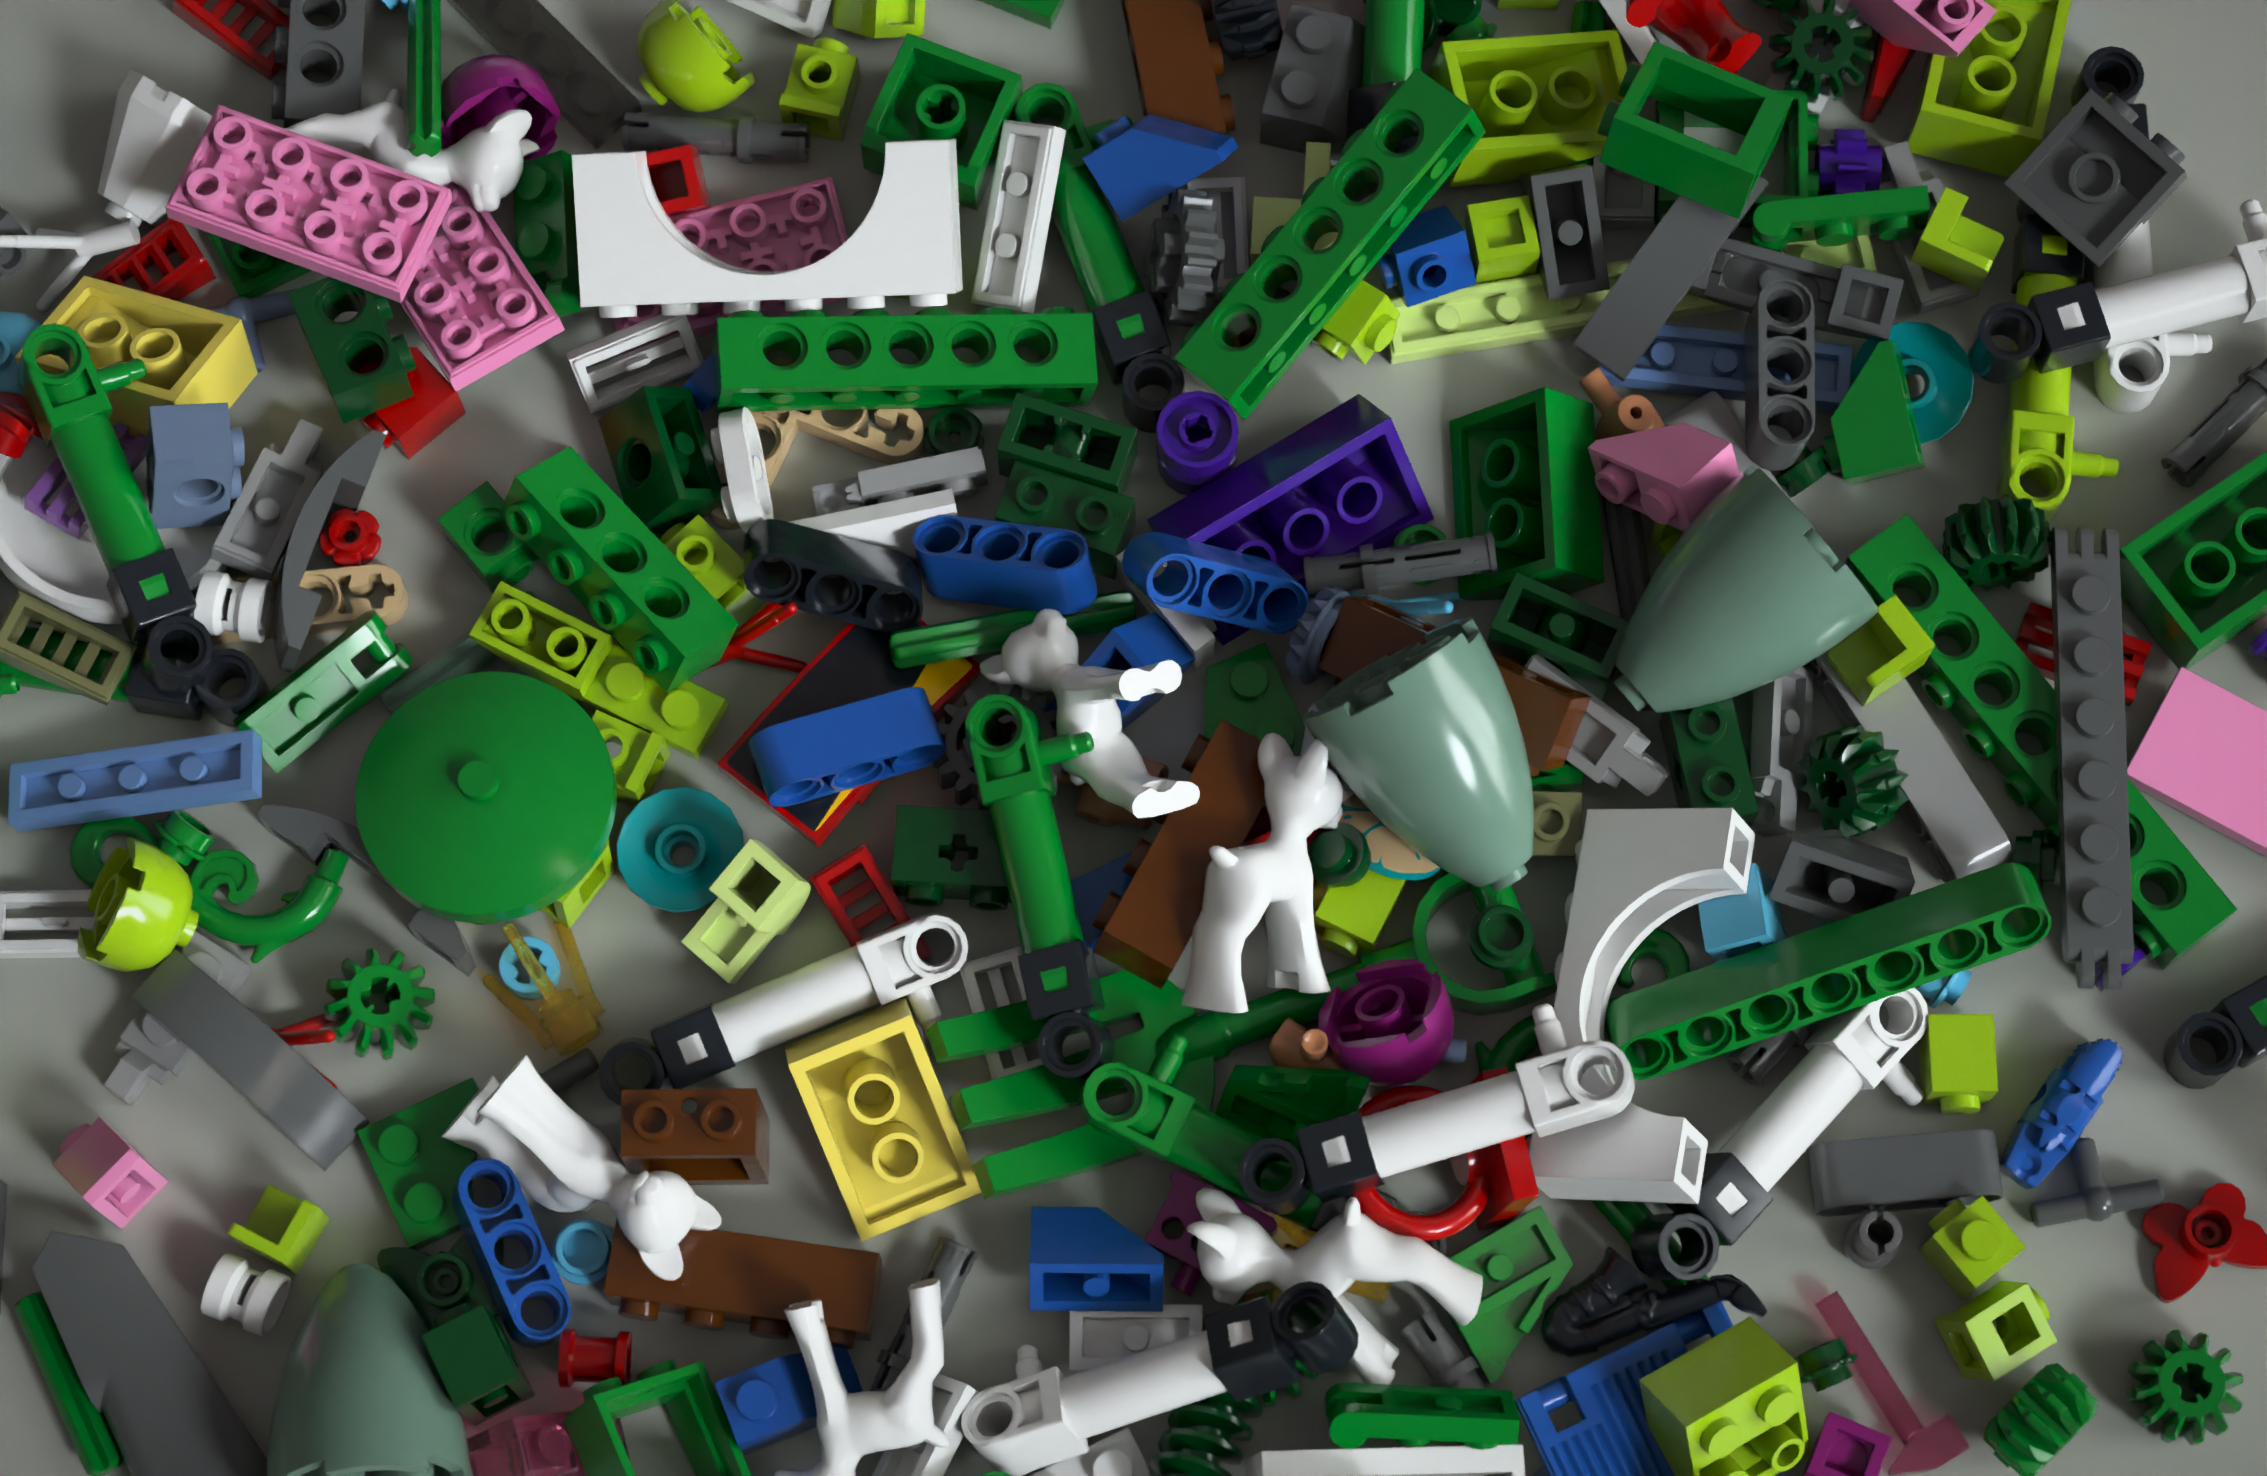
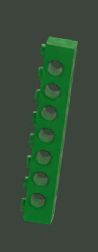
M1906 514L1850 554L1845 564L1871 596L1877 607L1894 596L1893 589L1908 587L1916 591L1921 597L1922 605L1918 607H1905L1930 639L1934 642L1933 637L1947 635L1959 642L1963 654L1958 656L1946 655L1939 651L1935 645L1925 664L1916 670L1923 678L1921 681L1922 688L1937 708L1942 711L1948 709L1962 725L1963 738L1973 753L1982 760L1989 758L2005 777L2003 779V786L2011 799L2022 809L2027 810L2030 808L2046 827L2044 828L2045 838L2048 843L2056 844L2057 854L2060 856L2058 792L2056 788L2057 757L2054 689L1911 517ZM1984 683L1994 686L2001 693L2003 703L2000 705H1989L1982 702L1975 693L1974 685ZM2021 732L2033 734L2041 741L2044 753L2032 755L2024 752L2017 745L2015 734ZM2128 779L2133 945L2135 949L2141 948L2147 955L2146 959H2155L2164 970L2220 928L2238 909ZM2152 881L2159 884L2167 895V904L2154 905L2148 902L2141 894L2140 882Z

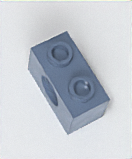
M228 403L149 406L145 480L149 512L156 529L224 525L230 512V501L237 500L242 495L240 466H244L245 463L242 427L231 428Z

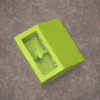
M1751 1317L1744 1319L1639 1380L1647 1426L1675 1476H1774L1779 1472L1791 1469L1800 1460L1811 1454L1798 1363Z

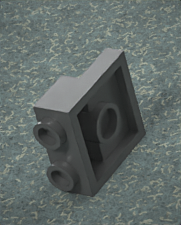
M2090 89L2007 179L2004 185L2095 266L2100 268L2141 223L2145 224L2187 178L2186 171L2179 164L2186 157L2160 133H2157L2149 140L2134 127L2132 123L2139 116L2117 95L2110 92L2102 99Z

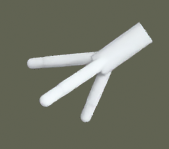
M133 220L80 234L39 228L36 230L35 235H0V248L76 250L77 254L37 302L36 308L40 312L48 310L92 256L140 243V233Z

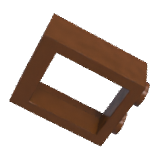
M756 1088L622 1090L620 1156L630 1173L671 1171L680 1175L689 1185L769 1184L770 1120ZM689 1099L696 1101L697 1108L693 1113L687 1114L682 1111L681 1107L684 1101Z

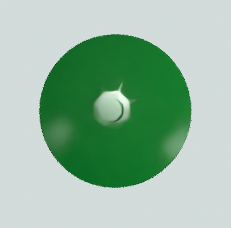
M500 671L476 672L452 677L433 684L404 702L390 715L372 739L359 769L355 792L356 820L361 839L372 862L385 881L400 896L425 912L441 918L467 923H494L523 917L550 905L568 893L584 878L602 853L614 823L617 807V783L613 762L600 731L586 711L567 694L544 681L526 675Z

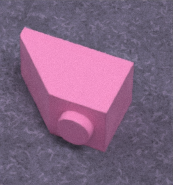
M100 1117L91 1126L83 1124L75 1129L62 1143L59 1149L62 1155L52 1164L93 1208L120 1229L168 1183L150 1163Z

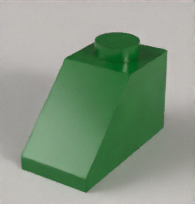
M1892 339L1879 342L1831 417L1834 435L1824 437L1826 453L1832 472L1842 471L1844 480L1851 485L1926 468L1900 348Z

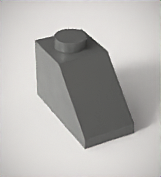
M1577 163L1519 173L1522 195H1529L1540 247L1538 269L1547 299L1551 300L1609 290L1610 284L1592 166Z
M1791 836L1767 895L1770 900L1832 921H1838L1909 896L1915 880L1907 857L1848 837Z

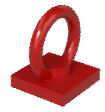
M1505 1067L1482 1071L1469 1085L1507 1074L1508 1069ZM1400 1086L1377 1094L1364 1103L1357 1111L1360 1110L1365 1117L1444 1093V1091L1426 1086ZM1523 1135L1450 1157L1456 1179L1461 1185L1466 1186L1459 1198L1448 1208L1429 1215L1404 1212L1388 1203L1375 1187L1351 1194L1349 1197H1356L1360 1204L1361 1213L1368 1216L1377 1225L1397 1235L1418 1237L1423 1241H1433L1447 1238L1460 1232L1475 1219L1478 1231L1501 1227L1539 1197V1192L1525 1136Z

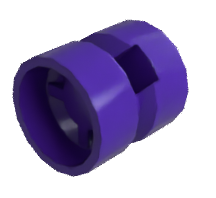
M1200 390L1185 392L1170 400L1160 412L1156 427L1158 471L1166 485L1177 493L1188 496L1236 467L1239 429L1237 417L1226 401L1216 394Z

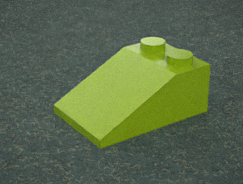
M1984 0L1997 12L1956 59L1928 53L1907 138L1911 153L2009 178L2043 141L2071 0Z
M1618 30L1442 42L1427 76L1473 108L1486 131L1448 177L1449 187L1511 182L1520 179L1519 173L1565 166L1601 155L1607 137L1597 132L1604 112L1612 98L1621 102L1624 99L1618 96V92L1626 74L1627 66Z

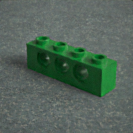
M571 446L515 476L499 516L507 523L510 531L518 539L523 540L546 564L553 577L559 583L565 585L591 612L596 623L603 629L608 630L633 657L636 665L644 673L650 675L666 693L721 660L739 623Z

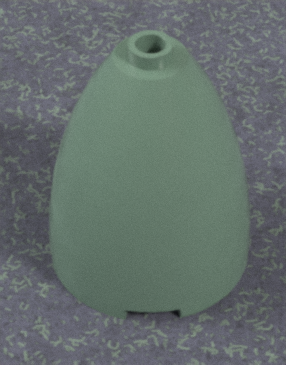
M1750 466L1703 509L1662 560L1642 593L1625 630L1615 661V665L1622 675L1613 682L1638 712L1647 704L1656 713L1692 709L1730 699L1764 686L1804 666L1830 650L1879 612L1871 596L1842 560L1839 562L1831 548L1812 528L1813 524L1760 468L1755 469L1753 466Z
M1466 617L1429 631L1424 635L1427 642L1424 645H1421L1420 642L1413 643L1389 657L1385 654L1366 665L1314 701L1319 712L1311 710L1301 717L1314 739L1320 740L1326 746L1328 760L1354 794L1386 827L1412 849L1443 870L1476 887L1490 884L1494 891H1499L1514 884L1528 873L1524 863L1533 855L1535 820L1532 779L1525 742L1514 704L1499 667L1473 618Z
M355 1263L342 1267L337 1275H334L325 1283L308 1309L294 1338L279 1381L270 1425L267 1476H365V1471H372V1476H472L468 1442L461 1412L455 1408L421 1335L429 1332V1329L409 1298L389 1275L378 1271L376 1266L366 1263Z

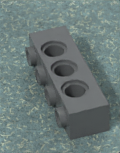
M277 0V7L289 8L288 27L276 26L274 63L286 64L285 83L273 82L271 119L283 120V128L324 113L344 115L360 110L366 0ZM322 14L331 18L334 23L330 26L318 27L309 23L306 18L311 15ZM310 70H321L329 74L332 79L324 83H314L306 79L303 74Z

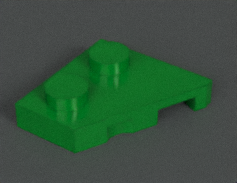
M1265 642L1207 667L1205 737L1211 740L1223 719L1262 741L1266 734H1279L1285 739L1293 755L1300 756L1305 726Z
M1235 1065L1227 1080L1215 1114L1265 1139L1278 1138L1288 1141L1296 1149H1300L1296 1135L1297 1129L1356 1112L1362 1104L1371 1079L1350 1070Z
M473 1077L357 1131L406 1244L410 1249L419 1250L462 1229L455 1214L451 1198L453 1188L466 1167L476 1161L477 1152L441 1136L478 1092L479 1088ZM472 1180L471 1182L468 1183V1189H467V1190H468V1194H469L470 1199H471L472 1202L474 1203V1192H473V1190H472V1182H473V1180Z
M1536 1206L1448 1257L1450 1260L1483 1276L1481 1300L1476 1316L1467 1325L1461 1326L1448 1312L1447 1314L1470 1355L1473 1356L1480 1366L1479 1371L1486 1383H1492L1500 1378L1506 1369L1504 1366L1524 1335L1530 1332L1541 1315L1544 1304L1552 1292L1558 1289L1574 1264L1541 1206Z

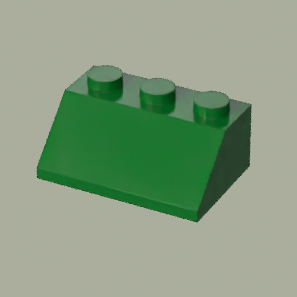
M1542 387L1450 420L1456 538L1493 532L1498 573L1487 572L1458 576L1460 599L1467 601L1503 600L1516 572L1566 594L1605 583L1599 490L1595 484L1594 478L1596 474L1588 451V447L1596 441L1593 404L1556 390Z

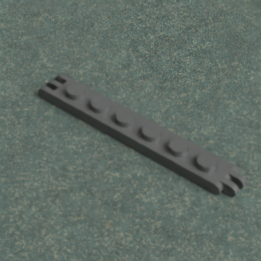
M2052 527L2050 562L2064 962L2076 963L2078 988L2092 989L2094 987L2095 963H2102L2104 989H2119L2121 985V964H2131L2134 954L2118 529L2104 528L2101 535V552H2094L2092 528H2078L2075 540L2076 552H2068L2067 528Z

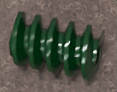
M1229 1391L1173 1409L1168 1418L1170 1429L1163 1431L1158 1441L1161 1453L1153 1455L1149 1462L1148 1470L1150 1476H1232L1231 1473L1220 1466V1463L1239 1465L1242 1462L1244 1454L1239 1448L1230 1443V1439L1249 1441L1252 1438L1253 1429L1239 1417L1259 1418L1263 1411L1261 1403L1255 1398L1236 1402Z

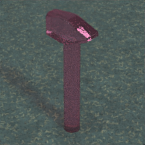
M1838 1291L1815 1304L1836 1338L1843 1337L1850 1354L1857 1352V1360L1851 1363L1904 1445L1888 1469L1889 1476L1932 1472L1970 1449L1968 1442L1949 1414L1927 1427H1923Z

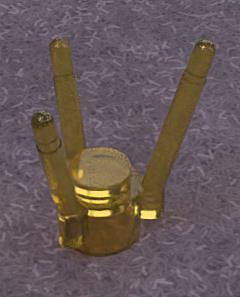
M554 920L579 994L578 996H575L571 988L557 991L516 927L511 923H507L502 928L504 935L545 998V1001L537 1008L543 1018L540 1020L493 975H485L482 979L483 984L533 1032L544 1050L554 1046L560 1056L576 1051L602 1032L604 1028L597 1017L601 1016L605 1010L593 993L572 929H568Z

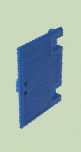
M1719 1302L1688 1316L1676 1319L1652 1333L1515 1400L1516 1407L1549 1476H1675L1647 1426L1639 1380L1687 1353L1686 1344L1707 1334H1710V1337L1713 1338L1731 1328L1733 1324L1723 1303ZM1573 1401L1582 1420L1556 1432L1548 1412Z

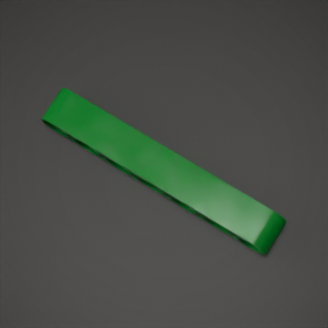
M2018 863L1999 864L1625 994L1613 1000L1607 1007L1604 1027L1609 1043H1613L1625 1054L1634 1079H1650L2030 948L2040 943L2048 935L2051 928V916L2029 868Z

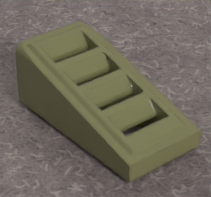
M19 590L0 624L1 662L104 705H108L137 649L136 646ZM29 621L41 626L27 650L17 644ZM56 631L63 634L64 637L50 661L40 656L52 632ZM78 640L88 644L73 672L63 667ZM100 650H103L113 655L98 683L86 678Z

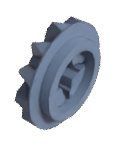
M1335 586L1332 588L1324 587L1317 593L1315 599L1307 603L1305 612L1301 619L1296 620V630L1289 639L1291 648L1286 655V666L1289 669L1290 678L1308 685L1327 673L1317 667L1344 598L1350 597L1347 591Z

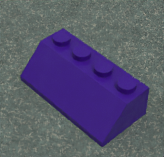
M1358 394L1147 519L1152 532H1160L1268 559L1280 566L1300 583L1307 592L1304 557L1310 556V558L1358 552L1360 551L1359 545L1370 543L1373 544V549L1387 548L1394 543V539L1400 531L1414 525L1427 524L1434 517L1391 417ZM1223 575L1213 581L1209 591L1219 585ZM1277 589L1273 590L1267 596V598L1264 601V604L1273 598ZM1213 620L1217 628L1213 635L1222 646L1251 629Z

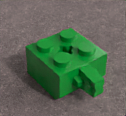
M907 33L864 128L860 144L864 169L883 176L886 142L956 139L959 204L977 211L994 174L1003 120L1016 121L1015 110L1017 102L1023 94L1022 76Z

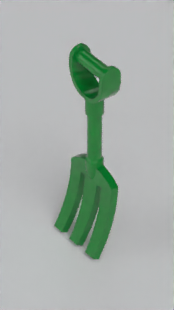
M1449 873L1435 881L1419 902L1410 939L1358 957V963L1327 973L1326 977L1331 989L1328 992L1302 993L1295 989L1284 988L1247 1001L1248 1011L1244 1013H1227L1212 1010L1197 1013L1194 1007L1181 1005L1184 994L1170 980L1167 979L1161 990L1127 970H1123L1099 978L1105 1009L1089 1013V1017L1101 1021L1105 1026L1139 1017L1142 1029L1114 1039L1115 1054L1111 1063L1120 1062L1131 1065L1146 1074L1160 1047L1164 1046L1169 1034L1174 1032L1187 1038L1188 1045L1183 1054L1184 1060L1171 1086L1196 1098L1195 1104L1211 1111L1215 1093L1214 1061L1228 1057L1231 1051L1237 1047L1276 1034L1288 1017L1301 1025L1319 1019V1011L1328 994L1337 986H1339L1342 994H1344L1349 988L1359 983L1355 973L1369 965L1390 959H1416L1424 962L1429 973L1434 974L1436 971L1441 977L1450 996L1453 1010L1477 1016L1508 1012L1536 1002L1557 991L1555 973H1545L1534 942L1529 955L1520 965L1512 969L1501 970L1507 987L1483 991L1458 985L1440 972L1428 952L1426 932L1430 920L1444 903L1461 893L1471 890L1479 912L1492 905H1507L1522 913L1512 885L1502 890L1494 891L1490 884L1476 887ZM1027 1000L978 1013L938 1021L930 1026L926 1032L937 1063L1036 1044L1038 1043L1042 1027L1045 1024L1032 1020ZM1077 1029L1073 1032H1070L1068 1036L1085 1031L1083 1029ZM1090 1048L1066 1056L1065 1059L1071 1065L1078 1064L1088 1056ZM1042 1064L1008 1076L959 1089L949 1099L961 1131L1078 1106V1095L1084 1081H1075L1056 1075ZM1113 1080L1104 1081L1097 1088L1096 1100L1128 1093V1090L1120 1082ZM1126 1110V1111H1123V1112H1120V1113H1118V1114H1115L1114 1116H1116V1115H1122V1114L1126 1113L1127 1110ZM1087 1124L1036 1142L985 1156L972 1166L983 1199L1092 1171L1143 1155L1144 1153L1095 1130Z

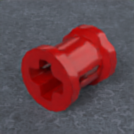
M565 1328L562 1331L559 1346V1387L570 1388L575 1381L600 1383L614 1377H619L622 1385L630 1384L633 1358L632 1332L620 1331L617 1337L580 1336L577 1334L576 1329Z

